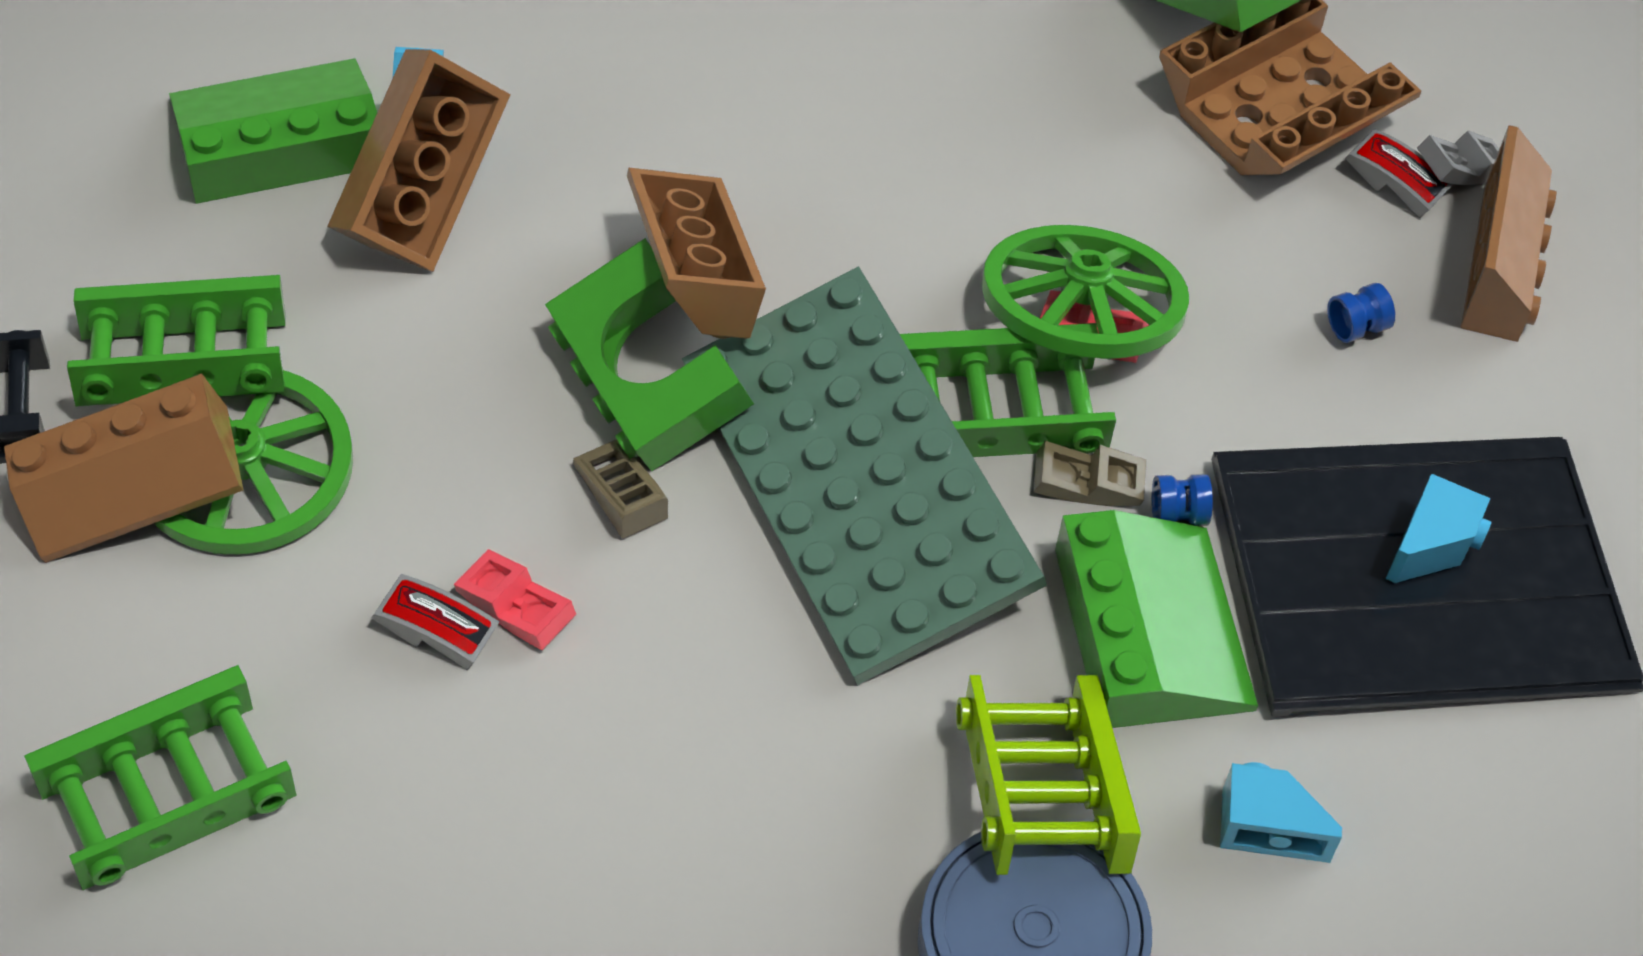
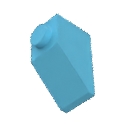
M1431 474L1386 579L1397 583L1460 566L1469 547L1480 550L1492 523L1483 518L1490 498Z
M1250 762L1243 765L1232 763L1222 789L1220 848L1330 863L1342 839V827L1286 770L1272 769L1258 762Z

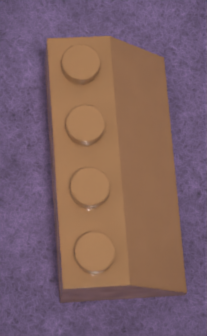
M405 49L327 227L369 248L433 272L511 94L432 50Z
M1508 125L1484 187L1460 328L1518 342L1525 325H1534L1538 316L1541 297L1534 295V288H1540L1546 269V261L1540 260L1539 255L1540 253H1545L1552 229L1551 225L1544 224L1545 218H1550L1557 191L1549 189L1552 169L1521 130L1515 126Z
M629 167L626 176L667 290L702 334L720 339L730 337L750 339L766 287L722 178Z
M203 374L4 446L10 491L37 552L45 563L243 491L227 406Z

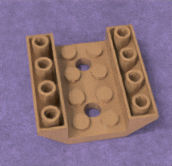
M1301 0L1242 32L1212 23L1160 50L1159 55L1181 117L1240 175L1282 174L1419 98L1422 90L1391 62L1369 74L1361 69L1321 32L1328 5L1323 0ZM1316 80L1323 83L1325 87L1318 84L1310 85L1306 81ZM1237 118H1252L1258 124H1254L1251 122H1240Z

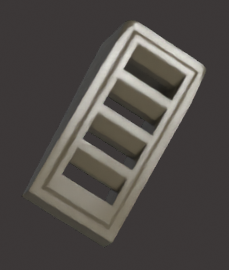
M617 439L573 458V465L622 539L668 519V498L637 459L627 456ZM613 457L617 460L597 470L593 467ZM622 469L625 472L624 474L619 475L608 481H605L603 479L604 477L611 475ZM630 482L633 484V486L618 493L613 491ZM637 495L641 496V499L625 505L623 503Z

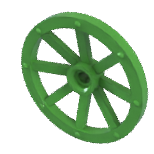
M1049 225L1015 233L1002 240L991 250L985 262L982 278V292L989 309L1010 330L1047 349L1087 358H1126L1145 354L1164 346L1180 332L1189 305V292L1184 278L1176 267L1163 255L1125 235L1088 226ZM1057 249L1066 259L1034 254L1033 252ZM1125 262H1128L1136 266L1137 268L1141 269L1146 274L1118 269L1115 267ZM1009 265L1049 272L1008 284H1003L1002 273ZM1061 287L1062 290L1041 319L1025 310L1014 300ZM1127 287L1165 294L1169 305L1168 311L1165 314L1161 313ZM1111 296L1148 323L1149 326L1135 331L1118 333L1107 300L1108 297ZM1075 303L1091 305L1099 334L1075 331L1058 325Z
M283 370L285 392L256 394L242 420L232 421L229 417L241 480L250 479L274 522L251 528L224 529L234 496L232 494L212 502L206 525L189 520L180 514L154 524L169 537L184 545L218 554L238 555L267 551L281 547L304 536L323 522L336 508L348 487L352 474V441L348 424L339 406L323 389L313 382ZM277 394L291 398L313 412L309 415L259 428ZM327 429L333 442L332 463L329 466L272 446L271 444ZM267 464L322 482L323 484L311 499L290 514L264 468Z

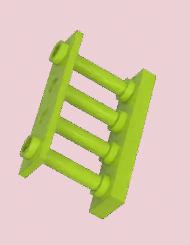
M970 675L966 697H959L957 700L956 723L958 730H966L984 814L981 825L982 847L984 851L992 852L996 875H1008L1014 845H1094L1096 850H1103L1109 874H1131L1141 837V830L1098 675H1077L1072 697H1066L1064 703H987L981 675ZM992 725H1064L1065 730H1072L1074 740L995 741ZM1001 764H1074L1076 769H1082L1084 780L1004 781ZM1084 803L1086 809L1093 810L1095 818L1094 821L1013 822L1010 804Z

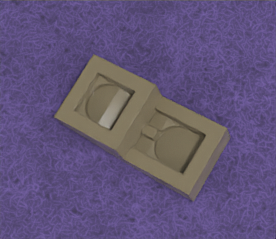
M1044 441L1037 451L1033 492L1085 504L1140 506L1144 501L1146 459L1103 445H1099L1095 452L1089 455Z

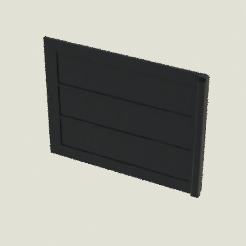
M1563 437L1213 452L1211 458L1212 467L1271 716H1290L1291 712L1643 692L1642 669L1567 440L1563 439ZM1431 474L1490 498L1483 518L1492 523L1480 550L1469 547L1460 566L1397 583L1386 579Z

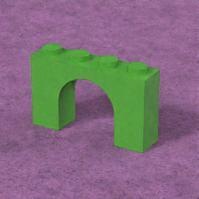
M644 238L547 302L545 306L555 322L548 326L550 332L564 351L571 347L577 356L570 361L574 371L586 387L594 383L599 391V394L592 398L598 410L609 424L616 420L620 425L622 431L615 435L617 441L629 458H638L640 456L648 468L654 471L754 405V403L716 345L661 380L649 383H634L619 378L617 369L618 357L627 337L642 323L676 302L665 286L653 249L646 238Z

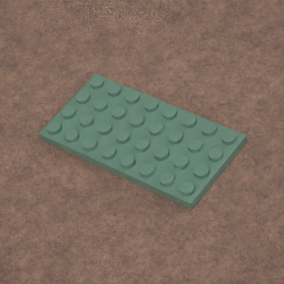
M859 266L756 319L750 339L738 337L718 339L682 358L684 365L716 345L752 399L754 405L719 427V430L857 685L868 681L1047 586L1045 576Z

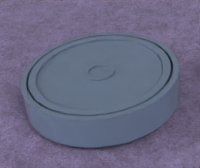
M981 832L966 839L954 848L936 869L925 893L918 927L919 956H1150L1152 948L1151 916L1144 894L1132 873L1109 874L1103 850H1096L1094 845H1014L1008 875H996L992 852L983 850Z

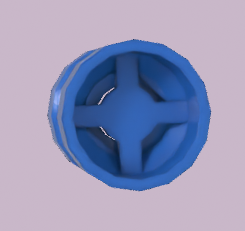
M1380 283L1363 286L1355 295L1348 292L1335 295L1329 299L1327 304V314L1331 328L1337 338L1345 343L1362 338L1365 331L1379 333L1388 330L1395 323L1396 312L1393 300L1387 289Z
M1155 475L1151 492L1153 518L1174 522L1187 521L1190 525L1208 526L1213 509L1212 485L1209 475H1190L1186 480H1176L1172 475Z

